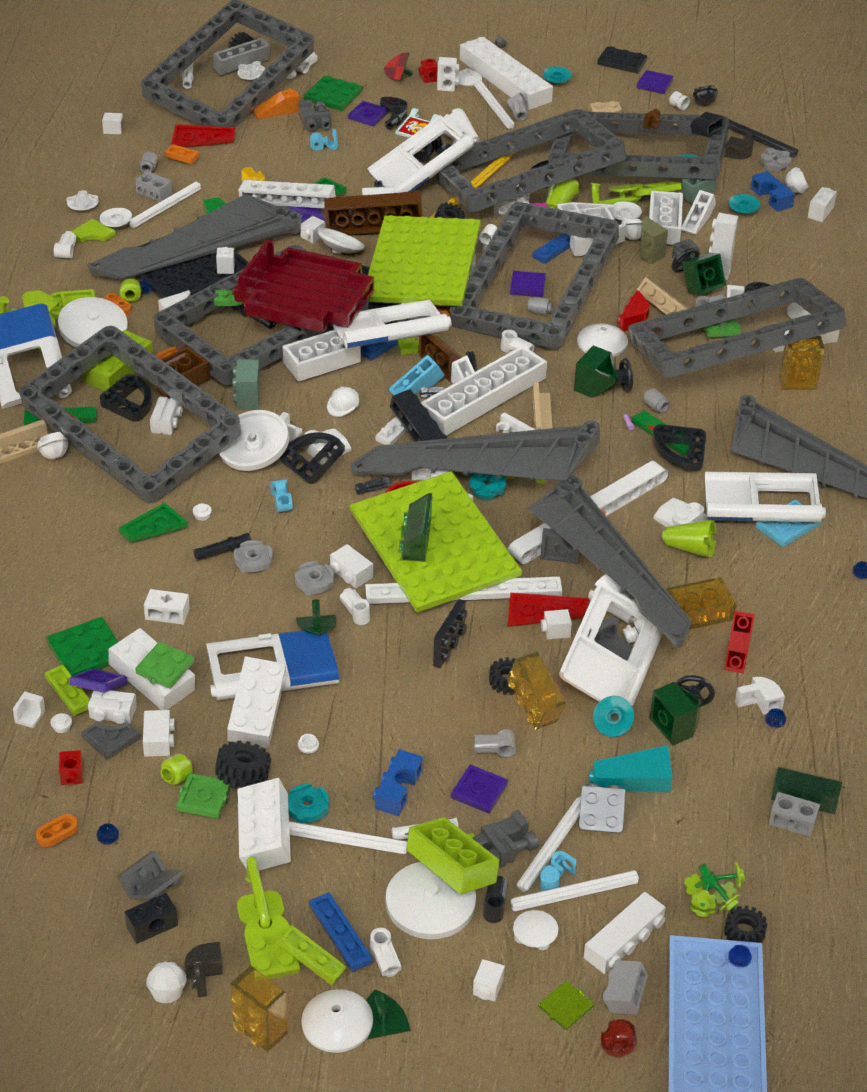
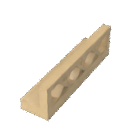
M646 277L637 288L648 301L666 315L688 309L657 283Z
M533 382L532 406L534 429L552 428L550 393H539V382Z
M40 420L1 433L0 464L39 451L37 441L41 437L49 435L46 422ZM24 445L29 446L28 448H25V449H24V448H20L21 446H24ZM7 451L12 452V453H10V454H3L4 452H7Z

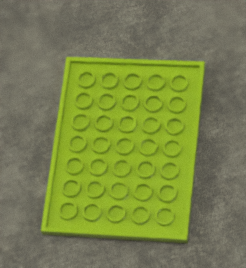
M384 216L368 273L369 276L374 277L375 288L372 295L368 298V302L412 303L430 300L433 305L463 306L481 220Z
M452 471L350 504L351 513L416 613L522 576L521 568Z

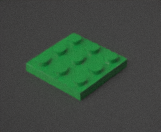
M324 75L303 95V99L312 100L314 104L318 101H323L328 108L344 111L363 92V86Z
M102 616L46 636L47 643L60 665H64L71 676L92 668L101 670L109 667V648L118 643V640Z

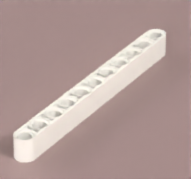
M650 461L590 497L600 509L606 512L605 515L607 516L662 484L668 477V471L655 461ZM544 523L510 544L508 552L521 564L530 562L541 555L543 528L550 529V527Z

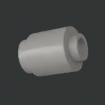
M145 152L139 164L140 170L143 173L154 171L158 161L157 155L153 152Z
M530 298L528 301V311L548 316L553 311V303H551V299Z
M655 388L646 391L644 394V403L656 412L664 413L669 408L670 402L668 398Z

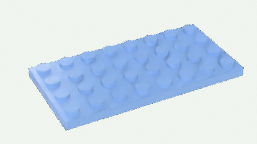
M670 935L668 1092H767L762 943Z

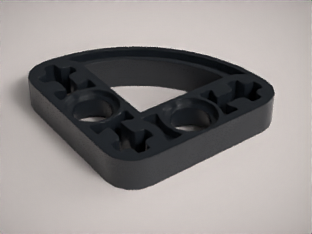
M127 374L100 395V405L119 416L137 422L142 420L151 409V389L147 382L138 375ZM137 388L144 396L141 405L125 398Z
M664 424L655 426L653 443L662 458L676 467L689 471H699L703 468L706 432L704 430ZM675 434H683L684 436L678 437ZM665 443L688 445L687 458L673 452ZM698 448L701 451H693L692 449Z
M308 433L290 441L280 459L304 481L313 484L344 453L345 445L339 438L328 433ZM326 443L310 462L297 452L299 449L310 444ZM286 455H291L293 459L290 460L288 457H286ZM327 457L326 463L320 465V460ZM303 462L302 467L296 469L297 463ZM308 470V471L311 472L313 475H312V476L308 475V474L306 473V471Z

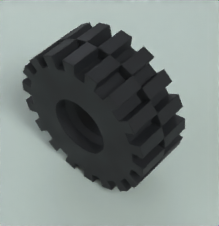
M231 741L228 745L225 743L218 751L215 775H218L217 778L223 780L225 785L231 784L232 788L236 786L242 788L264 782L268 779L270 754L266 752L265 748H259V745L256 743L251 745V742L248 741L246 743H242V741L234 743Z

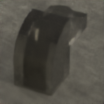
M747 132L743 139L731 136L726 143L724 157L737 160L751 157L754 146L753 133Z
M220 942L198 945L185 958V974L187 979H191L192 989L197 988L198 998L207 996L205 977L223 975Z

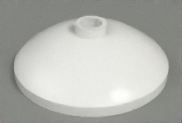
M319 228L318 230L319 237L336 254L356 253L362 251L365 247L361 241L345 233L328 228Z
M597 323L589 325L579 332L577 344L585 353L594 345L612 352V357H615L627 349L628 337L620 328L614 325Z
M343 989L325 991L315 996L306 1005L301 1020L302 1030L306 1039L316 1048L332 1053L346 1052L358 1047L369 1036L373 1026L372 1010L367 1001L355 992Z

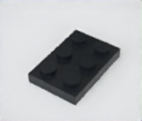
M610 46L606 47L600 55L597 65L638 74L647 61V55Z
M457 600L434 637V667L441 668L444 662L449 660L452 649L457 647L460 636H463L466 632L467 625L465 624V619L468 611L465 610L466 601Z

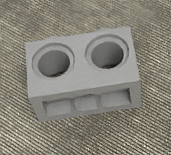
M149 171L135 179L136 193L155 201L161 202L173 194L171 180Z
M778 792L771 810L769 825L811 837L820 804Z

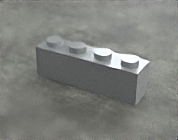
M259 38L213 53V68L219 75L239 70L238 66L240 64L247 65L252 64L254 61L263 62L269 60L270 45L263 38Z

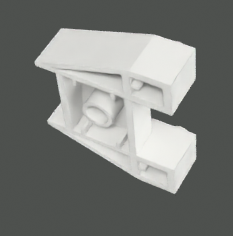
M576 202L557 204V209L612 220L615 218L616 206L611 204ZM626 224L619 225V239L616 244L625 241ZM571 235L570 249L574 256L586 255L594 239Z

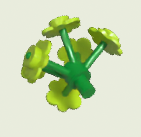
M735 862L734 874L715 875L713 871L710 872L706 863L701 864L698 867L702 874L701 877L693 874L684 880L687 894L692 895V905H690L692 912H696V915L700 917H708L710 913L714 914L715 900H717L719 905L725 902V905L720 908L721 912L726 909L728 911L736 909V906L739 904L737 899L741 895H735L737 890L734 888V883L729 881L725 885H720L718 880L735 878L736 886L741 888V882L745 881L746 876L743 868H739L738 863ZM715 888L717 891L710 895L708 890Z

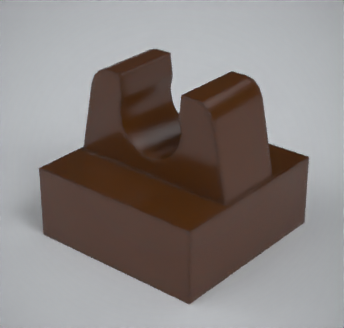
M657 108L645 114L643 126L646 129L649 127L654 130L660 128V125L657 123L661 122L662 119Z

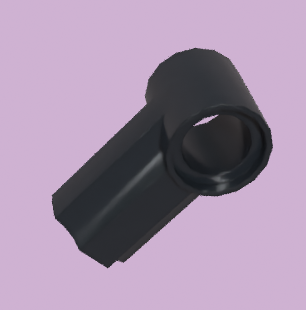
M497 876L496 883L488 885L484 898L483 917L490 923H497L503 919L508 881L503 876Z

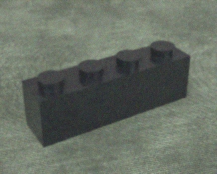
M411 389L392 396L390 408L415 442L448 439L440 430L437 422L429 415L427 408L423 407L418 396Z

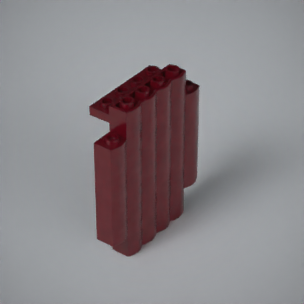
M267 239L249 264L246 265L242 273L239 274L238 284L233 288V296L235 301L244 303V309L248 316L324 332L329 323L346 327L353 323L354 318L359 314L361 308L366 304L367 299L375 289L374 277L362 274V263L290 247H287L280 256L274 255V242Z

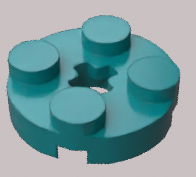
M474 473L469 480V486L476 498L480 500H493L494 496L498 494L501 496L505 492L507 482L505 476L497 478L496 475Z
M301 784L290 790L288 810L290 817L295 819L296 823L306 824L315 822L328 815L329 796L322 787L318 786L316 788L312 787V784ZM304 801H308V803L312 804L304 805Z

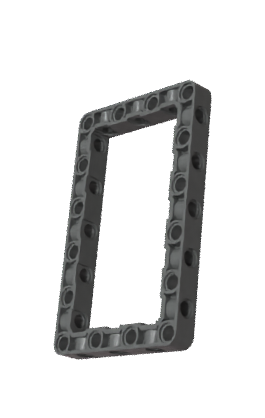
M231 0L141 81L142 96L200 126L234 128L313 53L314 36L240 0ZM237 22L288 46L279 58L272 62L258 78H255L240 95L238 94L223 111H216L196 99L193 100L185 96L184 93L172 87H167Z
M575 109L475 143L473 148L433 177L468 211L476 212L626 159L624 141L584 110ZM574 131L595 147L577 153L574 156L548 163V165L525 171L519 175L499 180L482 188H474L472 183L466 177H462L459 172Z
M586 112L611 132L632 134L696 135L691 133V122L701 116L660 114L662 121L657 123L660 125V128L654 130L651 127L646 129L643 126L646 113ZM724 116L723 128L709 137L704 157L626 155V159L583 175L715 179L720 173L728 137L729 119ZM575 131L554 138L548 155L549 163L577 154L570 153V147L573 146L575 140Z
M523 202L512 204L469 276L463 306H451V325L455 328L501 338L503 331L513 330L517 333V337L533 345L554 349L561 347L619 239L618 222L612 219ZM524 226L594 239L549 323L477 308L483 298V293L486 288H489L498 267H501L508 250L514 245L519 236V231Z
M299 245L288 246L290 248L307 251ZM286 248L275 253L274 255L280 256L281 253H283L286 250ZM243 270L154 315L155 333L170 345L176 347L177 350L186 346L193 349L209 362L210 375L224 385L233 384V378H236L233 376V367H237V359L259 360V369L283 357L284 345L334 330L332 323L328 324L324 332L289 325L244 350L226 357L185 326V324H190L204 317L205 314L223 307L215 306L214 298L218 296L215 290H232L233 293L234 286L238 284V276ZM368 299L366 304L361 308L360 311H365L369 309Z
M796 278L630 325L628 328L631 344L663 377H674L845 328L847 324L845 309L806 279ZM791 302H796L810 313V315H804L779 324L726 337L722 340L705 343L679 352H671L669 347L663 341H660L663 338ZM721 309V312L716 314L717 310ZM689 318V321L684 323L685 319ZM657 327V330L653 332L652 329ZM720 349H723L720 354H717ZM689 358V361L683 364L684 360Z
M111 325L99 330L19 390L22 405L27 411L39 420H44L46 425L54 432H61L65 438H68V442L147 503H154L161 499L236 440L242 433L238 415L117 327ZM112 353L212 428L201 433L189 443L190 445L181 452L178 451L154 473L146 474L135 462L124 454L121 455L117 452L114 446L101 436L95 435L88 426L76 417L70 416L63 407L50 398Z

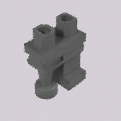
M312 100L298 101V114L305 130L330 129L331 112L326 110V105L323 101L316 102L314 109Z
M519 809L511 812V817L500 822H493L482 826L481 833L472 838L499 859L500 868L505 867L506 863L513 862L517 852L525 848L533 850L539 847L536 834L533 831L528 832L529 822Z

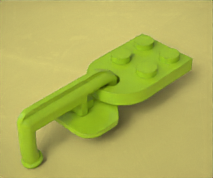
M673 181L646 185H619L609 189L619 192L620 197L600 200V184L591 183L593 204L613 205L617 202H631L635 204L643 195H651V191L676 192V190L682 189L681 183ZM629 190H631V196H625V193H629Z
M94 289L62 291L51 295L42 291H28L23 294L22 300L24 307L40 303L46 304L52 318L58 320L59 314L65 305L79 298L95 297ZM6 296L0 297V314L11 311L7 310L9 299Z
M250 856L247 859L246 881L251 883L253 894L244 895L238 900L237 911L240 921L246 924L245 944L254 982L300 973L298 960L277 944L280 937L290 927L287 920L282 917L284 914L282 897L276 891L263 890L257 861L253 856Z

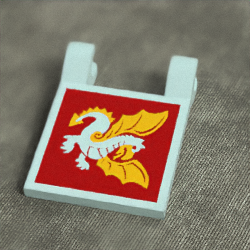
M413 108L410 115L395 133L409 138L440 115L434 114L431 121L418 118L417 112L419 109Z

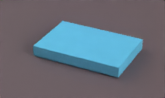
M795 499V500H793L792 502L788 503L787 505H802V504ZM822 521L756 522V528L781 547H784L821 525Z

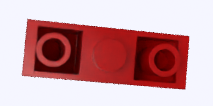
M636 290L635 294L630 296L628 305H625L623 309V314H620L617 324H619V328L623 332L628 331L630 325L646 321L649 318L650 303L640 291Z
M735 610L724 670L744 674L755 614Z

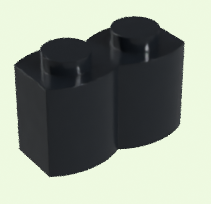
M710 112L703 113L691 122V133L711 137L715 132L723 128L724 116Z

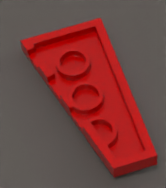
M175 124L171 145L186 148L233 143L236 128Z
M510 592L508 627L541 623V620H544V611L568 609L571 620L582 619L588 609L589 598Z

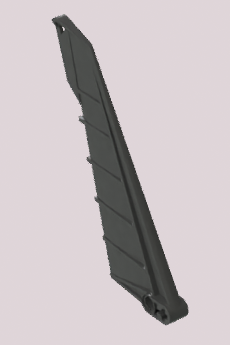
M243 194L241 197L225 205H220V208L204 216H198L197 220L181 228H173L174 232L157 241L150 239L151 244L145 247H125L95 262L88 263V271L91 274L125 279L217 253V248H235L288 232L296 234L301 231V214L285 206H276L253 196Z
M751 395L741 396L731 452L791 473H816L817 481L821 482L823 487L827 484L854 494L853 498L857 499V495L867 498V465L756 402L755 397Z
M587 421L579 426L378 445L351 463L352 474L403 475L426 468L431 469V473H435L436 470L463 472V475L480 473L496 475L497 478L512 476L530 478V480L545 479L566 482L586 456H589L600 442V426L596 421Z
M570 476L566 482H558L555 488L528 507V510L547 524L551 531L554 530L570 543L574 551L578 550L597 566L596 570L598 572L602 570L621 586V592L626 590L635 597L639 612L670 639L674 647H682L692 621L582 487L583 482L580 478Z

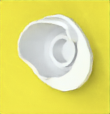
M795 167L788 172L785 179L786 187L794 193H804L808 188V184L800 168Z
M623 219L621 224H626L625 237L629 240L640 239L643 221L640 219Z
M341 386L334 390L327 404L329 414L334 417H343L352 413L359 406V395L350 387Z
M55 432L41 437L37 448L44 457L58 459L65 454L68 448V438H65L61 432Z
M166 961L156 964L146 980V986L150 990L151 995L160 1003H172L178 1000L187 983L184 970L175 962Z

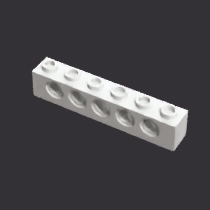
M244 180L238 189L239 197L247 194L276 206L324 208L325 198L336 197L334 185Z

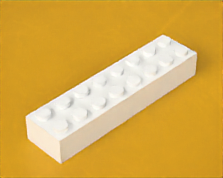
M479 37L478 39L460 44V60L480 73L482 77L508 96L513 97L521 92L527 102L525 105L526 109L531 110L552 102V85L485 37Z
M521 346L422 401L421 404L427 408L429 415L437 422L442 433L448 435L532 387L533 382L544 380L546 378L547 361L526 347Z

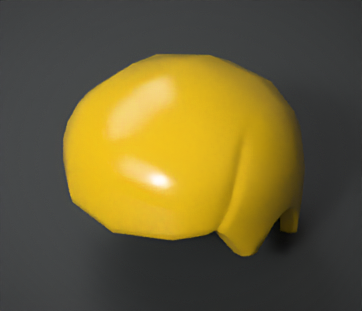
M245 167L241 171L242 182L244 180L265 181V175L261 171L255 173L252 167Z

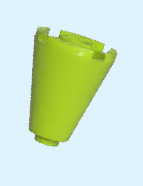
M571 178L549 186L545 202L547 207L557 209V204L570 203L580 190L576 179Z
M704 520L667 526L666 530H663L662 541H665L667 546L710 558L714 554L716 540H714V534H716L715 521Z

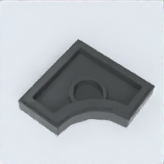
M543 528L540 559L579 564L580 552L578 550L574 551L573 546L554 530L551 531L549 528Z
M97 721L81 732V737L106 760H109L141 739L140 733L128 722L119 726H107Z

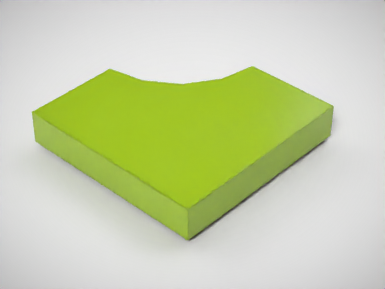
M91 219L72 230V233L76 235V241L80 243L90 240L105 242L116 235L114 229L103 225L95 219Z

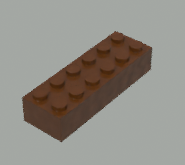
M421 191L325 198L324 204L327 228L345 234L380 232L384 216L423 217Z

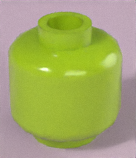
M126 279L120 285V297L129 303L138 301L141 297V284L135 279Z
M175 754L166 759L161 765V776L165 782L171 785H178L186 781L189 773H193L192 762L182 754Z

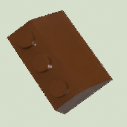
M435 334L419 336V356L422 359L426 355L432 358L444 373V378L451 382L452 362L462 358V356Z
M189 346L161 359L196 386L210 379L209 362ZM154 385L160 395L168 399L172 398Z

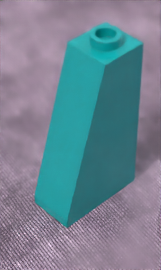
M661 746L594 761L593 770H589V783L597 784L602 788H607L608 785L620 786V789H625V792H670L672 770L669 746Z

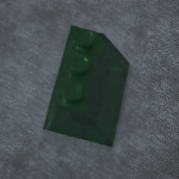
M428 493L409 504L408 512H404L403 524H406V526H402L401 538H404V540H400L399 552H402V560L426 562L432 520L433 493Z
M778 766L771 800H775L777 793L780 792L820 804L819 811L835 815L842 780Z

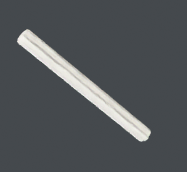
M480 79L476 80L474 86L504 125L508 129H513V120Z
M194 182L133 217L129 221L130 227L136 228L201 189V184Z
M581 796L573 802L518 881L517 888L522 892L530 889L579 818Z
M289 821L290 835L400 854L407 853V841Z
M635 870L511 898L510 906L512 911L528 909L636 884L639 877Z

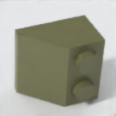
M647 216L643 217L640 257L652 264L665 257L668 230Z

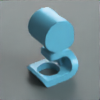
M332 129V136L334 138L332 142L328 139V136L323 138L318 132L312 133L310 135V147L313 150H322L324 145H326L328 148L336 150L338 148L336 129Z
M287 479L270 481L271 495L275 496L277 513L293 510L291 493H287Z
M555 852L551 858V866L548 865L541 871L540 889L545 891L559 888L560 877L564 874V869L575 875L576 859L566 852ZM565 860L569 861L572 867L569 866Z

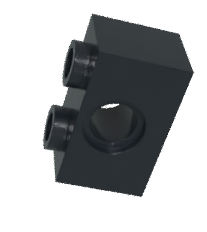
M167 893L125 911L126 927L136 944L178 926L177 910Z

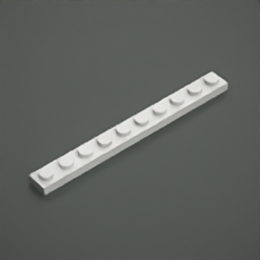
M560 577L514 578L455 600L510 598V592L562 596ZM398 583L365 584L366 600L369 604L409 602Z

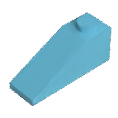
M426 355L388 390L393 395L411 389L416 394L420 392L421 387H427L428 389L445 375L437 363Z

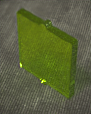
M564 981L538 1004V1007L550 1016L551 1021L554 1020L565 1030H568L594 1007V1003L582 994V990H577L568 981Z

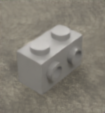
M615 960L613 969L609 972L608 987L603 992V1001L606 1003L610 1013L637 1015L648 977L642 962Z

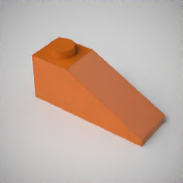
M295 88L280 91L254 108L253 113L257 119L298 112L299 94Z

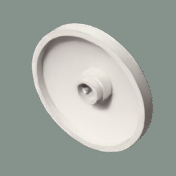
M84 297L71 301L63 307L58 317V329L61 336L74 347L79 346L99 330L109 325L115 326L121 331H127V317L123 310L115 303L103 298Z
M266 410L244 412L238 415L242 431L241 435L219 452L222 461L231 468L242 471L261 469L275 462L285 452L289 443V431L284 420L273 412Z
M417 862L401 869L394 875L387 887L386 909L390 919L399 929L414 937L441 939L454 935L470 922L475 912V890L459 894L422 862Z

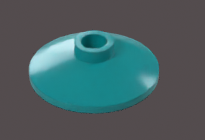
M549 67L543 71V77L547 81L560 84L569 81L572 78V73L564 67Z
M738 194L729 199V206L734 211L740 213H753L760 208V202L751 195Z
M609 696L602 699L596 705L593 713V721L596 728L608 737H619L627 733L632 727L635 718L632 705L620 696ZM617 714L619 719L612 721L613 715Z

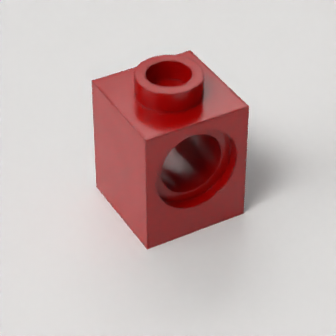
M81 750L59 752L61 785L83 784Z

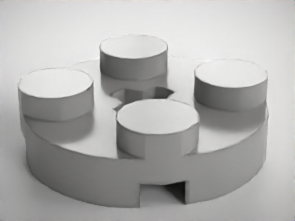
M767 148L766 152L761 155L760 164L765 165L764 168L769 171L780 172L783 168L787 170L791 165L790 152Z
M250 540L241 543L240 548L234 550V562L239 567L240 572L249 573L270 569L273 553L269 545H262V542L258 540Z
M316 561L307 562L300 565L298 572L295 573L296 586L301 591H304V594L307 596L323 593L333 588L334 572L325 563L323 566L318 565Z

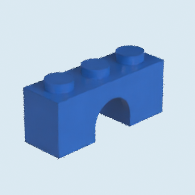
M765 171L752 175L750 189L758 196L770 195L768 204L777 212L793 207L795 193L771 173Z
M400 749L395 757L392 756L388 771L382 775L381 785L376 787L373 793L375 809L400 816L407 802V787L400 784H416L423 771V756Z

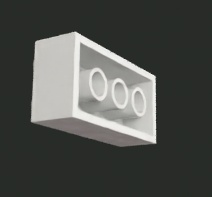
M651 191L649 218L668 230L667 244L673 245L680 242L683 193Z
M335 330L283 346V363L298 382L361 362V346L346 348Z
M139 628L109 648V665L120 675H125L127 681L159 709L168 710L195 691V674L188 669L171 689L158 683L151 684L147 678L136 674L135 668L157 644L154 639Z
M245 656L227 728V741H242V743L248 741L251 742V745L256 743L259 747L269 748L286 676V664Z
M279 778L238 789L239 858L246 870L247 859L250 856L256 859L259 870L291 862L288 793Z

